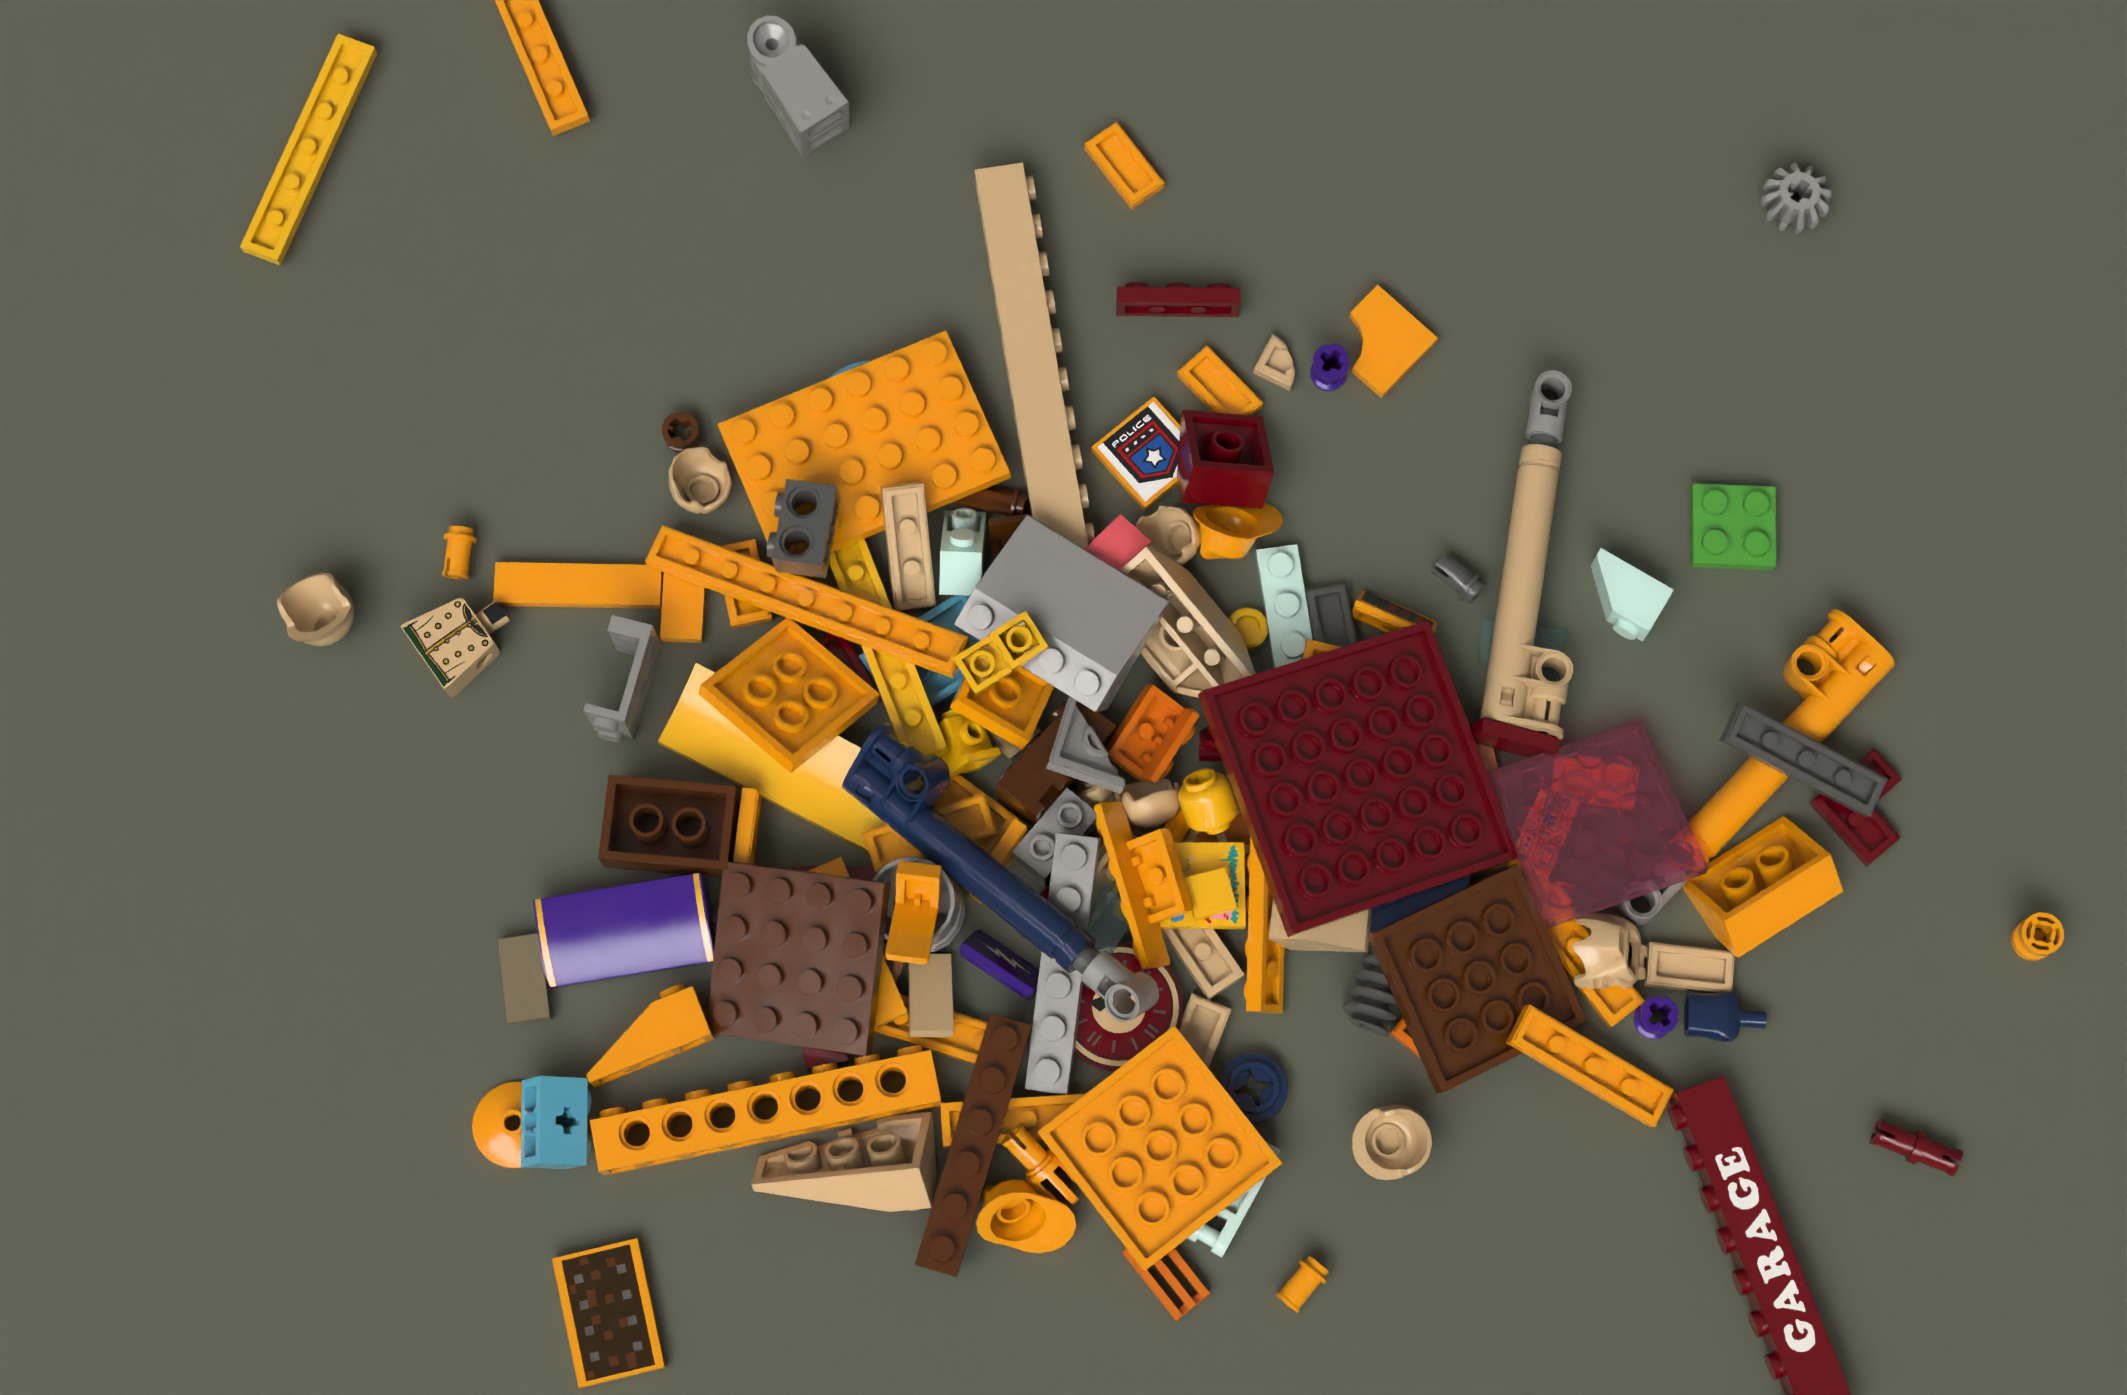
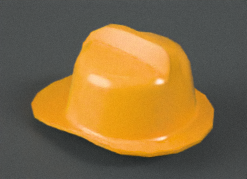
M1264 502L1263 509L1206 505L1196 507L1193 511L1194 518L1199 523L1201 534L1200 554L1206 560L1243 558L1247 555L1258 537L1279 530L1283 524L1282 514L1266 502Z
M1010 1179L1000 1182L996 1186L988 1185L984 1188L983 1208L976 1220L977 1232L984 1240L1025 1252L1040 1254L1051 1252L1064 1246L1073 1237L1076 1221L1071 1209L1058 1200L1039 1195L1030 1183L1020 1179Z

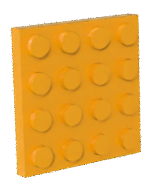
M1175 1025L1037 1131V1134L1057 1157L1077 1186L1144 1272L1282 1165L1280 1159Z

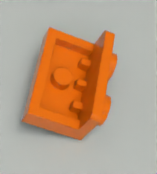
M1146 684L1105 747L1108 752L1107 757L1139 782L1155 784L1165 778L1171 771L1174 764V755L1180 746L1186 744L1196 730V725L1194 724L1200 714L1194 709L1183 708L1153 684Z

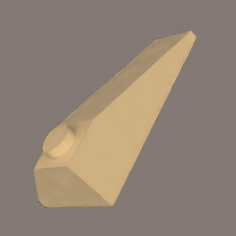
M932 1112L888 1116L876 1120L878 1126L876 1128L852 1134L851 1128L837 1132L839 1138L816 1146L813 1142L807 1141L761 1155L758 1158L751 1184L753 1191L886 1212L916 1211L932 1208L937 1184Z

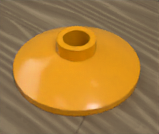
M508 1082L490 1090L479 1102L473 1116L472 1131L477 1147L487 1159L502 1167L523 1168L520 1167L521 1125L515 1131H509L506 1128V1121L510 1116L517 1115L521 1119L522 1082Z

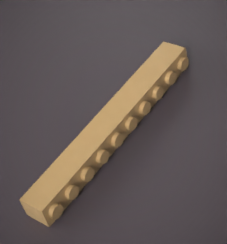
M1023 162L975 169V185L1030 513L1036 520L1086 549L1095 539L1093 524H1085L1082 509L1089 508L1086 484H1078L1076 470L1082 469L1079 444L1071 445L1069 431L1076 430L1072 405H1064L1062 394L1064 391H1069L1066 367H1058L1056 353L1062 352V342L1059 328L1051 329L1049 315L1056 314L1053 290H1045L1043 276H1049V267L1046 251L1038 252L1036 238H1043L1039 213H1031L1030 201L1036 200L1033 175L1025 176Z

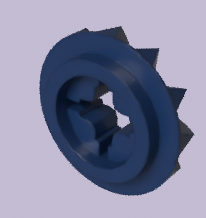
M1251 1053L1235 1058L1225 1067L1219 1081L1250 1122H1263L1273 1117L1280 1111L1287 1098L1288 1084L1282 1068L1265 1055ZM1247 1071H1250L1251 1077H1254L1256 1083H1271V1086H1267L1264 1090L1260 1091L1259 1106H1256L1255 1100H1252L1250 1094L1235 1093L1246 1086Z

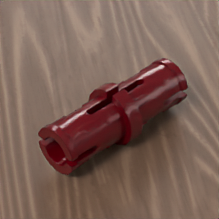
M1879 1118L1874 1130L1885 1133L1890 1137L1878 1132L1876 1134L1872 1133L1870 1144L1878 1145L1906 1156L1905 1161L1916 1164L1921 1162L1952 1177L1957 1172L1959 1165L1947 1161L1943 1157L1954 1162L1957 1160L1961 1161L1963 1156L1962 1150L1954 1149L1927 1138V1133L1917 1130L1914 1133L1889 1123L1882 1118Z

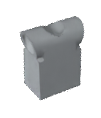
M769 15L758 18L750 26L747 34L751 78L754 84L761 89L766 102L801 157L804 158L849 129V102L807 47L800 43L793 28L786 20L778 16Z

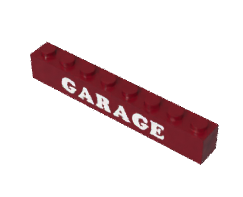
M1725 1076L1675 1093L1669 1099L1671 1105L1667 1107L1669 1119L1676 1131H1682L1687 1146L1683 1147L1686 1162L1692 1172L1698 1171L1703 1187L1699 1189L1702 1203L1708 1213L1714 1212L1720 1227L1715 1230L1718 1244L1725 1255L1728 1253L1731 1255L1736 1270L1732 1271L1733 1282L1738 1293L1741 1296H1747L1752 1312L1748 1313V1319L1756 1337H1763L1769 1352L1764 1355L1771 1377L1774 1380H1780L1785 1395H1851Z

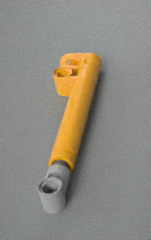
M1832 609L1827 614L1829 622L1816 636L1810 635L1792 653L1783 666L1784 680L1804 700L1782 723L1819 743H1822L1895 666L1894 659L1880 643L1851 617L1837 609ZM1833 635H1838L1832 643L1829 642ZM1797 660L1809 661L1814 667V675L1809 676L1801 673L1797 667ZM1749 757L1682 827V832L1677 833L1667 843L1669 853L1665 857L1658 856L1625 890L1618 900L1617 908L1620 917H1625L1635 926L1645 925L1687 883L1685 876L1690 871L1695 874L1699 873L1709 863V858H1713L1789 777ZM1634 894L1644 896L1649 902V912L1638 913L1630 904V896Z

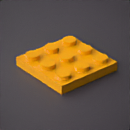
M787 617L700 685L699 690L701 697L790 773H793L878 703L880 695L797 623Z

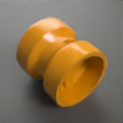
M2043 912L2032 914L2022 920L2013 928L2011 933L2013 950L2019 957L2027 961H2037L2047 957L2060 948L2064 940V929L2061 922L2055 916Z

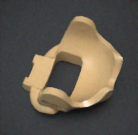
M1595 911L1582 913L1581 916L1575 919L1578 924L1589 928L1591 934L1584 940L1572 945L1574 952L1582 959L1586 970L1584 974L1574 977V985L1587 989H1603L1617 985L1622 988H1630L1637 980L1645 979L1644 958L1648 956V947L1641 944L1640 933L1631 921L1625 917ZM1629 942L1632 946V959L1630 967L1628 966Z

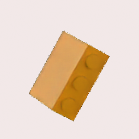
M1782 816L1712 860L1699 873H1692L1687 876V883L1682 887L1715 938L1737 958L1843 892L1831 854L1785 816Z

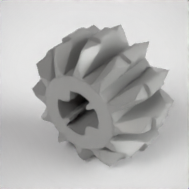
M1796 162L1789 166L1788 171L1779 167L1774 171L1773 179L1766 180L1762 189L1766 194L1762 196L1760 204L1761 207L1770 209L1766 214V221L1780 220L1778 225L1779 231H1784L1788 224L1792 225L1796 235L1802 232L1804 225L1812 230L1819 224V218L1826 217L1830 208L1826 202H1829L1832 197L1831 190L1822 188L1826 182L1825 176L1817 178L1811 176L1814 170L1812 165L1808 166L1804 172H1800ZM1796 195L1801 199L1799 202H1796L1791 197Z

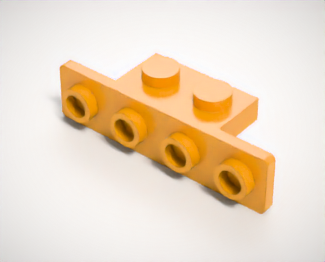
M1121 801L1098 803L1094 805L1097 816L1096 827L1099 834L1103 837L1108 853V867L1116 880L1121 897L1120 907L1128 921L1133 937L1132 946L1134 954L1140 961L1143 969L1170 965V958L1159 923L1194 910L1170 829H1158L1134 839L1123 803Z

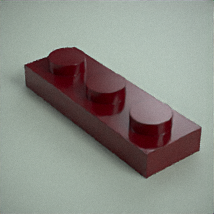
M1131 282L1126 284L1125 287H1117L1116 316H1239L1240 288H1231L1226 283H1212L1207 288L1190 287L1189 284L1181 282L1170 283L1166 287H1149L1147 283Z

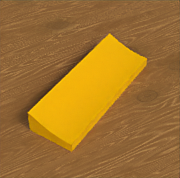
M695 663L682 695L658 739L659 745L740 787L757 789L763 799L869 853L862 832L885 825V823L842 788L844 778L861 747L837 736L793 773H790L699 695L700 685L715 672Z

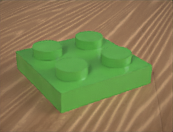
M1693 483L1690 487V568L1773 571L1776 568V487Z

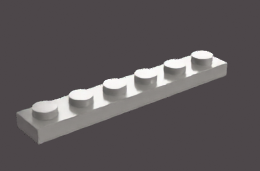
M1057 832L1048 901L1074 921L1080 930L1083 929L1089 934L1101 837ZM1041 952L1025 1089L1068 1095L1071 1087L1083 989L1082 974L1077 970L1072 973L1066 972L1055 962V959H1051Z

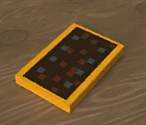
M638 1238L552 1258L576 1378L580 1389L666 1368Z

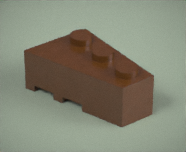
M1063 701L1051 715L1049 721L1052 723L1041 735L1037 733L1029 741L1023 750L1024 754L1014 765L1007 768L996 784L998 801L1032 828L1066 788L1071 791L1079 781L1078 779L1046 769L1066 701ZM1076 701V705L1089 727H1093L1102 744L1106 747L1116 732L1117 726L1101 713L1094 712Z

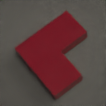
M1874 748L1857 762L1887 778L1879 799L1902 780ZM1819 794L1809 803L1866 867L1900 839V836L1875 809L1870 817H1864L1822 794Z

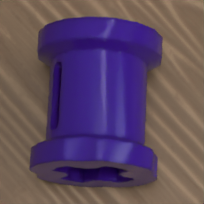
M1337 344L1322 345L1316 350L1310 369V377L1318 389L1334 391L1344 384L1350 366L1348 352ZM1331 363L1337 366V369L1332 368L1329 372L1323 370V366L1328 367Z
M1653 996L1636 1010L1634 1026L1643 1037L1651 1040L1660 1039L1677 1025L1678 1008L1668 997ZM1660 1010L1664 1017L1660 1022L1652 1025L1648 1018L1652 1013Z

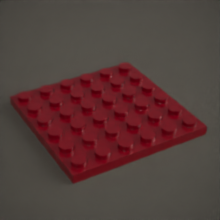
M1429 620L1205 689L1198 694L1288 937L1520 858Z

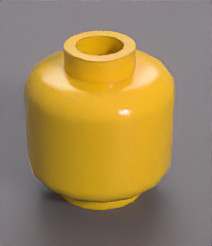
M1200 769L1187 775L1177 794L1188 826L1193 830L1206 832L1210 835L1219 834L1228 829L1230 822L1236 817L1239 810V805L1228 777L1215 772L1213 769Z

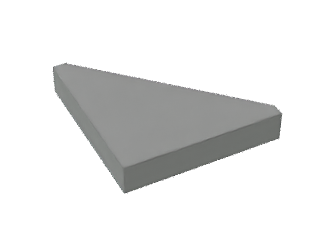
M1069 696L1046 769L1121 794L1125 780L1117 774L1107 757V750L1093 727H1089L1076 705L1077 700Z

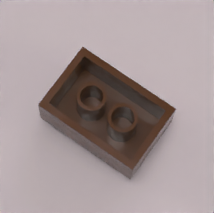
M609 775L598 859L605 868L681 875L702 873L705 877L722 878L723 870H727V862L733 861L741 797L736 786Z

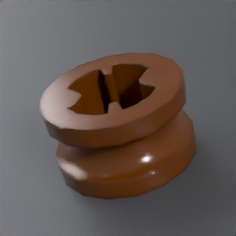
M686 412L673 413L665 419L662 425L664 440L672 451L680 453L686 448L696 447L700 441L701 432L696 419L691 414ZM679 424L684 429L692 428V430H688L689 438L684 441L679 436L673 439L670 437V435H675L673 428Z

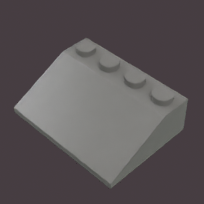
M1026 515L973 589L954 625L981 641L989 636L990 632L1026 611L1047 643L1048 648L1022 665V667L1094 712L1108 709L1170 601L1032 516Z

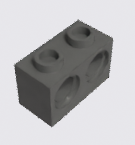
M791 479L786 480L784 493L778 492L775 501L774 515L779 517L777 532H770L767 544V556L772 557L776 572L826 579L840 505L837 486ZM811 502L816 505L815 510L810 514L800 515L795 512L802 503ZM801 541L809 544L808 549L800 555H793L788 552L790 546L796 542Z

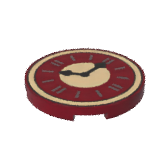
M1109 943L1094 948L1100 953L1106 950L1133 973L1143 972L1150 975L1156 981L1159 988L1157 1003L1135 1019L1121 1022L1114 1019L1107 1012L1105 1001L1085 983H1083L1074 1055L1094 1068L1109 1072L1119 1069L1174 1025L1179 1030L1183 1016L1181 989L1170 967L1167 965L1159 968L1143 969L1140 961L1134 954L1132 944ZM1128 991L1130 998L1135 1002L1134 996Z

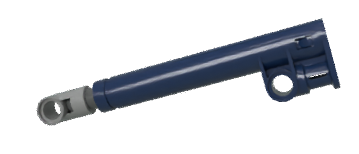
M888 722L878 726L869 735L844 778L842 788L934 864L942 866L944 872L1049 958L1055 959V962L1066 972L1072 973L1075 970L1082 974L1081 981L1104 999L1107 1012L1114 1019L1128 1022L1151 1009L1158 1001L1159 988L1156 981L1150 975L1143 972L1133 973L1106 950L1101 953L1094 948L1096 944L1095 938L1085 930H1080L1074 921L934 809L950 780V771L944 760L936 755L925 756L914 746L907 747L892 735L894 728ZM920 773H921V775L923 776V778H924V780H925V783L922 781V778H921V776H920ZM1128 991L1134 996L1135 1002L1130 998Z

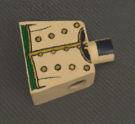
M458 598L405 622L400 627L452 699L500 654V650L490 637V634L510 620L496 600L474 614L464 598Z

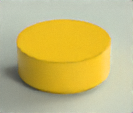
M1249 607L1238 609L1232 613L1229 620L1242 634L1247 651H1253L1261 647L1268 634L1266 617L1257 609Z

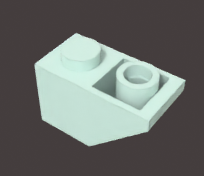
M958 508L954 511L945 510L940 547L939 595L970 596L975 586L983 577L986 512H976L970 508Z

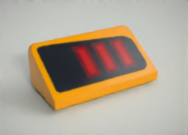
M1366 590L1361 591L1352 610L1353 619L1385 633L1428 620L1433 632H1435L1438 625L1436 620Z

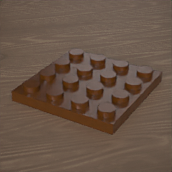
M728 861L727 870L722 872L707 1022L711 1032L855 1055H872L890 882Z
M1519 864L1510 865L1367 934L1436 1093H1443L1522 1054L1519 1050L1508 1045L1506 1041L1524 1005L1530 1004L1571 1029L1587 1021Z

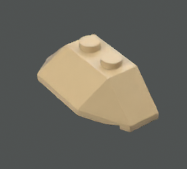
M1149 545L1120 569L1126 575L1170 601L1140 654L1173 693L1198 697V694L1205 689L1256 674L1242 634L1187 569Z

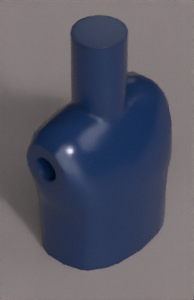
M1688 991L1684 1003L1685 1036L1705 1037L1721 1042H1731L1738 1037L1740 1027L1762 1029L1766 1027V1012L1741 1010L1738 996L1732 992L1699 993Z

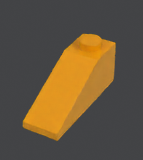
M679 984L660 992L661 999L652 1002L586 1074L589 1083L596 1088L715 1040L698 994L693 986L685 989L684 984Z

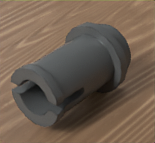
M1446 552L1431 570L1433 575H1436L1459 594L1458 599L1460 601L1465 599L1472 603L1486 586L1481 580L1482 575L1480 573L1474 575L1453 558L1449 552Z

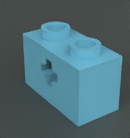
M537 1076L522 1080L520 1167L571 1169L587 1165V1157L591 1151V1138L587 1133V1115L592 1104L591 1093L588 1090V1078Z

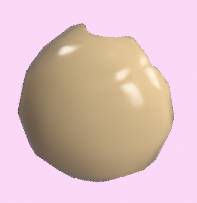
M694 447L684 449L673 458L668 470L670 493L676 503L687 511L694 514H707L715 512L727 502L732 489L730 472L726 462L714 457L708 448Z
M1159 506L1156 512L1150 516H1142L1137 521L1136 528L1152 541L1150 546L1181 566L1196 554L1200 546L1201 534L1198 522L1184 508Z
M1169 779L1159 780L1155 784L1146 782L1125 785L1121 794L1114 792L1116 802L1121 801L1124 805L1129 823L1144 828L1163 824L1174 817L1180 807L1177 798L1179 791L1178 783H1174L1173 789Z

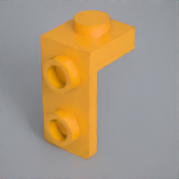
M898 861L895 907L885 950V958L887 960L928 964L941 901L942 866Z

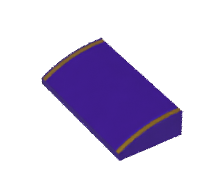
M702 873L533 900L541 958L547 985L550 989L713 963L715 940L707 878Z

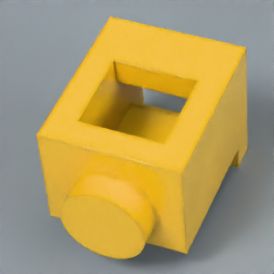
M953 709L941 715L943 721L938 723L949 753L939 757L947 764L950 776L978 771L1001 755L999 747L993 748L986 728Z

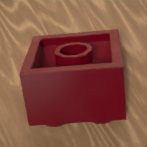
M1183 410L1180 423L1177 477L1182 502L1263 509L1274 475L1263 416Z

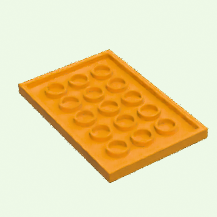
M946 330L717 424L767 543L770 532H777L779 517L774 515L775 501L778 492L784 493L787 479L837 486L840 505L831 552L885 530L880 486L922 481L924 483L926 511L928 513L1011 478L1008 466ZM805 502L800 504L795 512L800 515H807L815 510L816 505L811 502ZM801 541L796 542L790 546L788 552L793 555H800L808 549L809 544Z

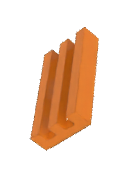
M1127 1249L1122 1251L1123 1256L1176 1322L1210 1295V1292L1179 1253L1173 1249L1167 1254L1168 1257L1197 1292L1191 1298L1162 1260L1155 1263L1156 1269L1184 1303L1180 1308H1177L1148 1270L1144 1272Z

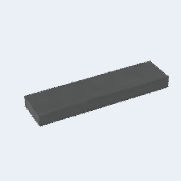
M1743 702L1736 703L1719 740L1864 817L1871 816L1887 782L1886 777Z

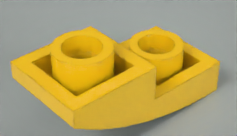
M1024 611L990 632L989 636L953 657V661L973 693L977 695L1048 648V645L1028 613Z

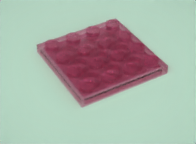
M1641 719L1558 747L1557 754L1541 753L1487 772L1504 814L1506 827L1518 856L1517 861L1547 929L1707 873L1708 865Z

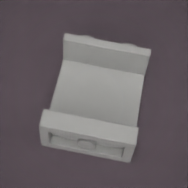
M611 615L607 632L618 652L635 656L619 711L585 703L583 712L593 729L598 731V737L621 743L623 738L635 740L662 645L653 625Z

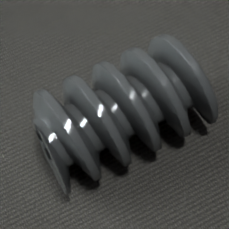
M1369 941L1368 948L1373 954H1375ZM1367 954L1363 956L1361 963L1368 970H1359L1355 975V979L1362 986H1352L1348 993L1356 1002H1344L1342 1010L1350 1017L1347 1019L1352 1024L1378 1035L1389 1036L1390 1031L1381 1022L1382 1020H1396L1397 1016L1388 1009V1005H1397L1376 955Z

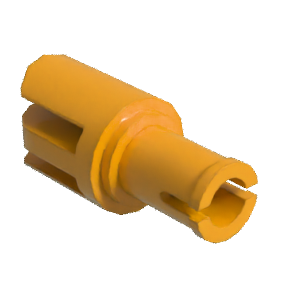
M1022 1124L1014 1127L1012 1131L1023 1145H1019L1009 1133L1004 1137L1001 1144L1027 1169L1025 1180L1033 1186L1039 1195L1057 1200L1041 1184L1047 1178L1074 1205L1079 1198L1054 1170L1059 1165L1073 1182L1075 1181L1051 1150L1045 1151L1025 1130Z

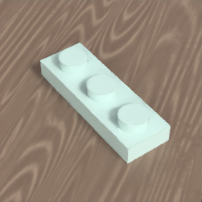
M1297 544L1258 549L1255 556L1264 612L1268 622V637L1273 668L1302 660L1306 640H1313Z

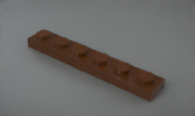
M990 1013L915 1261L916 1266L952 1277H958L1031 1033L1032 1025Z

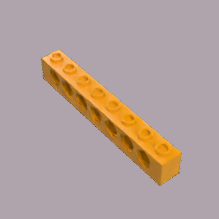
M921 1045L910 1046L897 1050V1057L880 1060L879 1054H872L854 1059L855 1066L838 1069L837 1063H828L813 1067V1074L797 1078L795 1072H784L770 1076V1083L753 1086L751 1080L727 1085L728 1092L711 1095L710 1089H703L684 1094L685 1101L668 1104L667 1098H659L643 1102L642 1110L627 1113L625 1107L602 1110L599 1112L600 1118L590 1120L598 1171L606 1176L888 1116L939 1107L942 1100L931 1050L923 1051ZM890 1072H899L906 1078L904 1088L897 1093H889L882 1088V1080ZM851 1080L860 1082L863 1085V1093L858 1100L847 1102L840 1098V1088L845 1082ZM807 1089L816 1090L821 1095L819 1105L810 1111L802 1110L797 1105L798 1096ZM764 1098H772L778 1103L777 1113L767 1120L756 1117L755 1107L757 1103ZM721 1107H731L735 1111V1120L732 1125L723 1129L715 1127L713 1125L715 1111ZM681 1115L691 1117L693 1125L690 1133L684 1137L672 1136L670 1131L672 1121ZM638 1124L647 1125L650 1130L647 1142L641 1146L630 1145L628 1142L630 1129Z

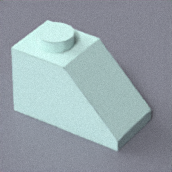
M1600 548L1591 564V569L1606 621L1613 624L1614 631L1629 640L1637 638L1643 642L1674 589Z

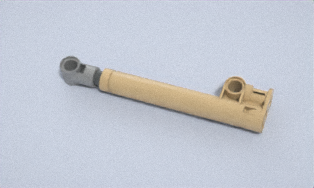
M1548 370L1537 378L1529 396V414L1525 438L1530 442L1529 445L1521 448L1520 467L1518 468L1480 719L1484 717L1556 736L1561 740L1564 735V729L1559 727L1561 706L1566 704L1569 681L1573 674V664L1565 653L1534 646L1559 479L1558 471L1560 470L1562 452L1556 449V445L1562 442L1567 404L1572 392V384L1564 373L1557 370ZM1541 390H1553L1557 393L1559 399L1549 400L1543 396ZM1544 667L1554 668L1560 675V681L1552 682L1547 680L1543 676L1541 669Z

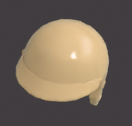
M318 573L301 579L281 593L280 598L277 599L280 615L287 624L288 636L293 640L302 641L312 646L322 647L339 641L348 633L354 621L352 598L346 588L330 573Z
M1387 1105L1381 1108H1373L1357 1123L1352 1137V1151L1357 1164L1368 1175L1381 1180H1394L1417 1171L1429 1158L1432 1147V1133L1427 1120L1418 1111L1405 1105Z

